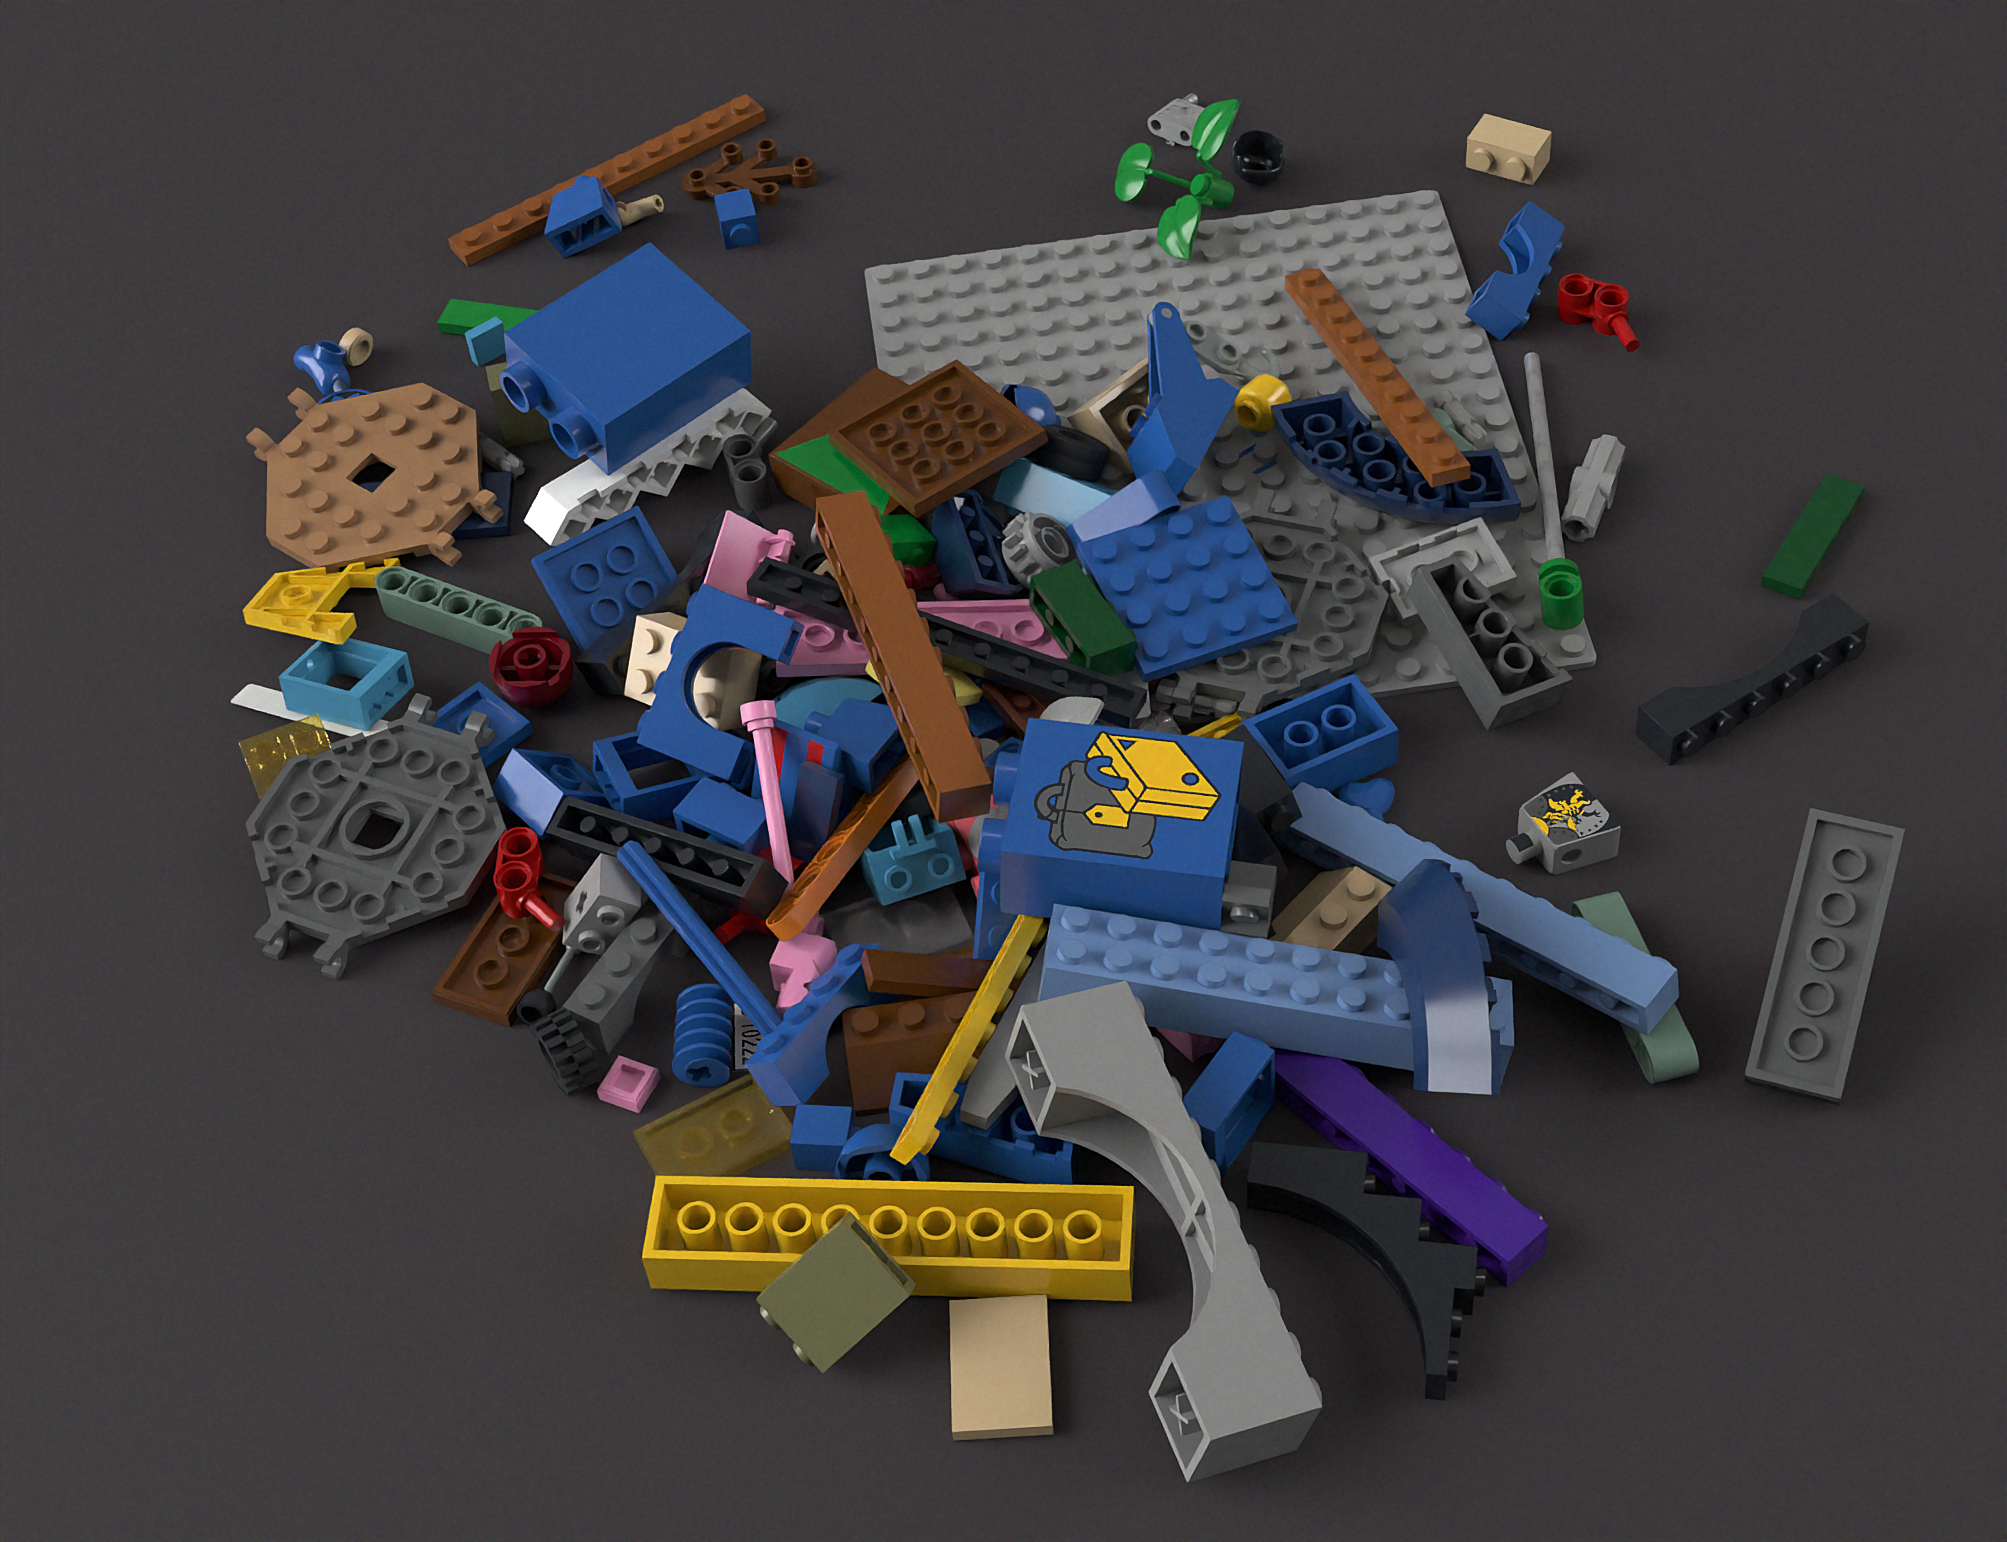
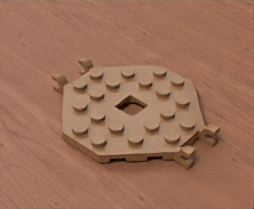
M423 382L324 404L316 403L308 393L297 387L287 397L290 403L299 408L295 413L297 417L303 420L279 444H276L265 432L258 428H255L246 436L247 441L257 448L254 451L255 456L263 461H267L266 536L273 547L310 568L326 567L327 574L340 572V567L348 566L350 563L364 562L366 568L384 564V559L414 552L416 557L433 554L452 567L462 557V554L451 546L455 540L450 534L473 511L492 524H495L504 514L501 508L493 504L497 500L496 495L486 489L483 490L481 486L482 450L479 444L481 425L476 410ZM383 462L396 469L373 493L353 483V479L362 469L374 463Z

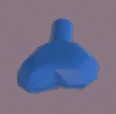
M1381 777L1371 779L1366 783L1352 782L1343 785L1339 790L1340 801L1350 806H1359L1370 816L1385 823L1383 814L1391 807L1395 796V788L1391 781Z

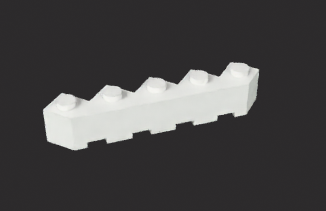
M742 388L609 476L592 460L588 459L541 487L524 522L549 545L557 546L589 530L595 518L609 520L631 509L640 490L668 496L684 464L711 470L728 437L736 434L752 436L772 410L746 389Z

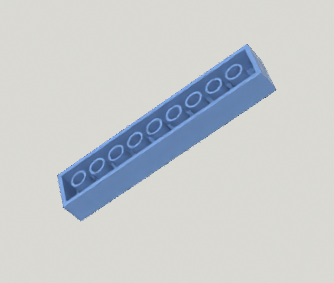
M1054 904L1045 947L1038 1001L1127 981L1133 996L1141 1000L1145 1010V1022L1150 1027L1228 1039L1235 1030L1249 1038H1258L1269 1047L1414 1071L1413 1040L1408 1001L1400 972L1396 963L1392 960L1060 904ZM1490 977L1497 994V1003L1492 1006L1489 1014L1490 1030L1500 1031L1502 1083L1514 1049L1512 981Z

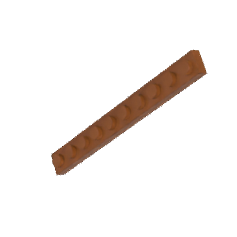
M747 94L736 97L712 111L705 112L701 116L683 125L676 126L654 139L647 140L643 144L623 154H619L594 168L588 169L578 176L559 183L532 198H528L512 208L497 213L479 224L464 229L462 232L448 238L451 250L469 267L545 230L553 197L556 193L573 186L577 177H598L609 193L614 196L765 122V110Z
M1320 268L1303 269L1299 273L1285 276V290L1431 487L1470 479L1471 465L1322 270Z

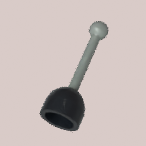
M566 946L567 951L544 989H534L523 996L517 1006V1014L521 1020L531 1025V1023L556 1011V1001L551 993L573 956L579 954L582 950Z

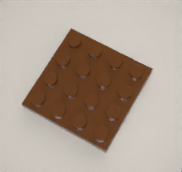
M957 359L827 431L830 444L916 518L1048 443L1046 430Z

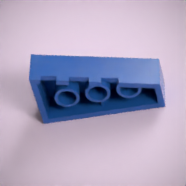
M896 1072L889 1106L891 1124L905 1127L932 1077L931 1074ZM970 1077L963 1084L958 1081L953 1091L959 1094V1098L945 1119L938 1118L934 1127L940 1130V1134L928 1154L1030 1184L1075 1185L1081 1145L1057 1138L1038 1136L1020 1092L1016 1099L987 1130L960 1121V1108Z

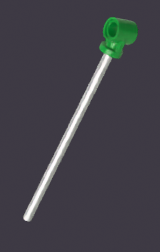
M1530 352L1525 355L1524 364L1548 561L1540 566L1538 571L1541 614L1544 624L1549 628L1568 630L1578 626L1583 620V588L1578 566L1570 559H1565L1540 358L1537 353Z

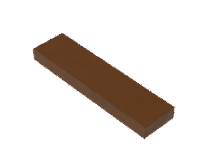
M865 948L861 958V964L870 992L926 997L978 991L994 960ZM1032 964L1028 965L1018 981L1012 979L1008 988L1012 989L1014 994L1008 1004H1010Z

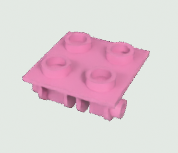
M727 510L703 584L760 607L773 609L775 604L747 594V581L766 556L788 564L791 550L795 546V542L792 540L793 533L787 530H778L777 535Z

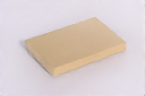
M1047 1294L949 1300L953 1441L1054 1434Z

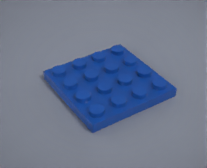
M1228 495L1152 519L1140 526H1130L1077 544L1076 553L1086 573L1093 578L1098 592L1105 601L1109 600L1113 604L1117 617L1126 628H1131L1136 636L1138 649L1135 650L1134 666L1143 683L1217 659L1220 656L1223 657L1238 652L1243 648L1247 649L1268 642L1269 639L1280 635L1286 636L1287 633L1297 630L1298 621Z

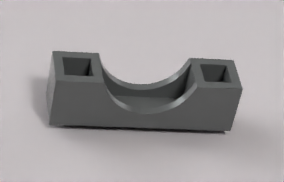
M673 884L706 924L700 895ZM650 897L562 1006L570 1012L573 1020L578 1024L587 1045L606 1055L610 1054L634 1023V1012L639 993L653 968L663 958L672 954L684 958L691 949Z

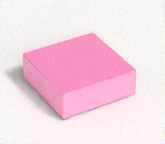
M619 1055L597 1089L599 1099L640 1113L661 1079L659 1069Z

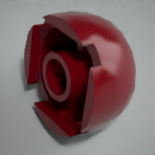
M537 626L522 628L512 632L513 639L508 640L503 645L500 640L494 645L489 656V668L492 679L504 698L519 707L539 708L556 702L566 693L574 676L573 657L569 643L566 639L564 641L559 638L557 631Z

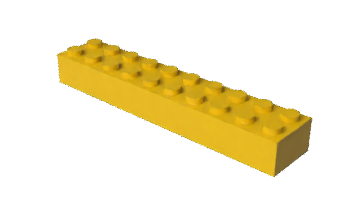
M657 1175L655 1178L642 1253V1261L651 1289L763 1291L766 1286L850 1211L916 1283L910 1295L996 1298L1047 1294V1299L1132 1301L1136 1232L1134 1186Z

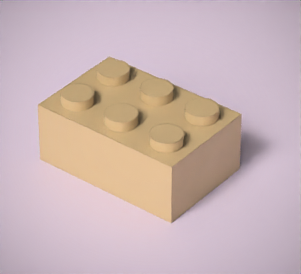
M671 612L637 615L625 685V696L652 706L656 696L654 694L656 679L663 670L666 671L672 657L670 654L671 643L677 632L683 630L687 618ZM728 648L713 654L703 663L696 675L693 693L698 712L708 724L721 731L747 727V725L742 724L740 706L755 701L762 661L761 654L744 648Z

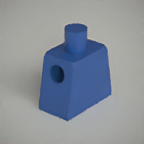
M579 176L575 179L573 186L556 193L553 197L544 234L565 259L622 232L616 202L598 177Z
M849 698L845 699L831 716L816 711L811 712L804 725V730L840 744L846 781L869 794L875 792L890 771L894 769L908 752L890 707L887 705Z

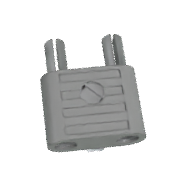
M1191 93L1184 99H1174L1150 116L1147 122L1148 127L1155 135L1167 139V144L1173 146L1178 143L1190 146L1192 145L1193 128L1199 115L1205 108L1196 105L1198 97Z

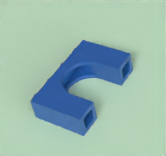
M702 583L699 592H694L689 599L686 609L687 621L683 630L677 632L673 638L670 647L671 660L666 671L663 670L656 679L654 685V694L656 696L650 710H646L640 718L637 732L640 735L636 743L728 781L740 784L754 752L755 744L716 729L702 718L694 701L693 689L696 675L710 656L728 648L748 649L789 666L805 626L791 618Z

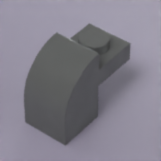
M1231 860L1228 882L1224 884L1222 898L1223 915L1220 932L1267 939L1277 881V867Z

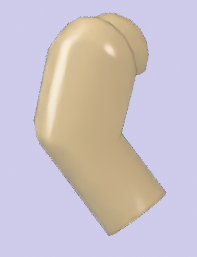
M653 195L628 204L621 201L616 202L621 226L623 227L647 216L662 212L664 209L663 200L659 195Z

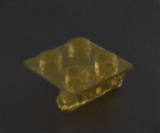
M319 713L239 741L260 801L290 758L304 753L309 758L332 749Z

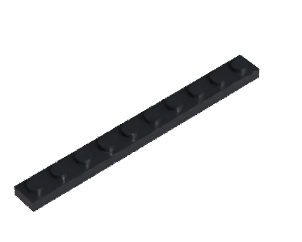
M766 556L747 581L748 595L858 633L836 580ZM917 609L919 617L926 618L932 647H939L942 662L945 665L1052 703L1066 697L1098 698L1105 703L1098 719L1126 729H1130L1146 703L1147 689Z

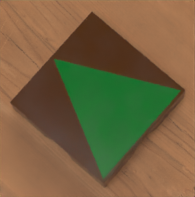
M874 366L768 454L776 488L815 511L816 498L864 490L870 505L877 506L880 516L911 514L830 444L827 432L908 387L909 384ZM935 508L918 518L914 515L912 516L922 525Z

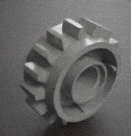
M1031 511L1024 515L1020 513L1007 524L1008 527L1002 532L1006 537L1002 542L1004 560L1016 579L1028 589H1030V576L1074 560L1079 567L1081 565L1076 550L1065 531L1066 527L1048 514H1033Z

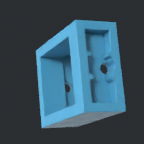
M348 638L343 645L318 640L278 677L287 710L368 731L414 686L407 652ZM336 673L362 679L350 691L325 685Z

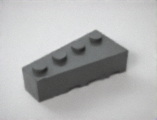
M1453 555L1418 568L1407 595L1486 730L1489 731L1559 704L1573 678L1564 668L1558 670L1546 657L1548 652L1537 640L1533 643L1517 627L1519 621L1508 610L1506 612L1502 611L1490 599L1492 593Z

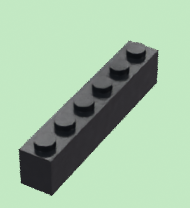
M567 795L546 830V833L571 856L592 863L595 862L601 853L617 858L618 850L625 843L631 840L638 842L671 883L699 894L700 899L763 920H767L789 884L765 858Z

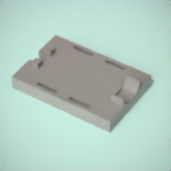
M1481 517L1368 558V568L1377 584H1380L1389 593L1392 592L1389 594V605L1402 628L1422 621L1407 595L1418 568L1455 555L1492 593L1491 596L1516 587L1517 576Z

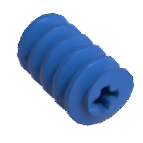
M707 983L694 985L685 989L678 996L676 1002L677 1014L675 1016L673 1073L684 1083L699 1088L721 1086L730 1077L728 1066L731 1062L729 1050L732 1047L730 1035L733 1029L731 1020L733 1018L732 1005L734 1000L720 985Z

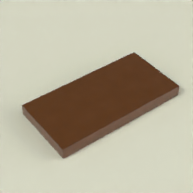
M544 871V874L538 880L537 888L541 893V899L564 918V903L579 882ZM497 894L432 990L433 1001L511 1027L518 1017L517 1006L523 996L536 989L563 947V927L557 932H552L534 915L520 919L512 918L503 911Z

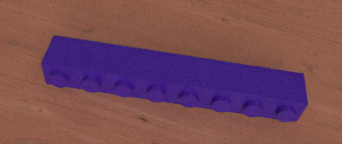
M1269 1047L1275 1050V1098L1338 1150L1368 1152L1367 1172H1376V1181L1396 1197L1422 1199L1421 1218L1430 1219V1225L1454 1245L1478 1247L1477 1264L1480 1267H1486V1271L1506 1288L1546 1252L1549 1226L1539 1212L1532 1207H1524L1509 1194L1506 1187L1499 1180L1493 1177L1488 1178L1473 1166L1471 1160L1463 1151L1457 1148L1452 1149L1437 1137L1435 1131L1428 1123L1423 1120L1417 1121L1402 1109L1400 1103L1393 1095L1388 1092L1382 1093L1367 1081L1366 1076L1358 1067L1351 1064L1347 1065L1340 1058Z

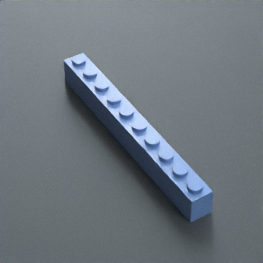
M1301 781L1292 791L1303 817L1292 823L1287 829L1275 833L1274 839L1276 844L1328 871L1357 866L1393 888L1423 859H1439L1451 864L1450 872L1461 874L1465 891L1471 892L1476 901L1479 914L1477 919H1473L1475 929L1478 933L1486 934L1491 955L1647 1036L1679 998L1678 971L1667 960L1658 956L1652 957L1634 948L1627 940L1618 936L1612 937L1594 928L1587 920L1581 917H1572L1554 908L1547 900L1539 897L1534 898L1516 889L1509 881L1501 878L1496 879L1480 871L1467 860L1460 861L1442 852L1435 844L1427 841L1422 842L1406 834L1399 826L1392 823L1386 824L1370 816L1363 808L1350 806L1334 798L1330 792L1323 788L1316 789Z

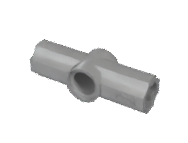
M1603 434L1600 438L1593 439L1582 467L1577 466L1574 471L1569 489L1568 503L1560 520L1561 531L1568 536L1569 540L1583 542L1587 538H1593L1604 509L1609 510L1612 505L1617 486V475L1624 461L1626 446L1622 445L1615 436Z

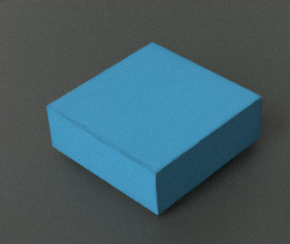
M496 316L465 332L472 361L478 367L506 353L503 322Z

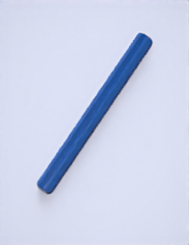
M632 840L625 843L618 850L617 858L760 1034L765 1037L772 1033L782 1023L783 1018L640 843Z

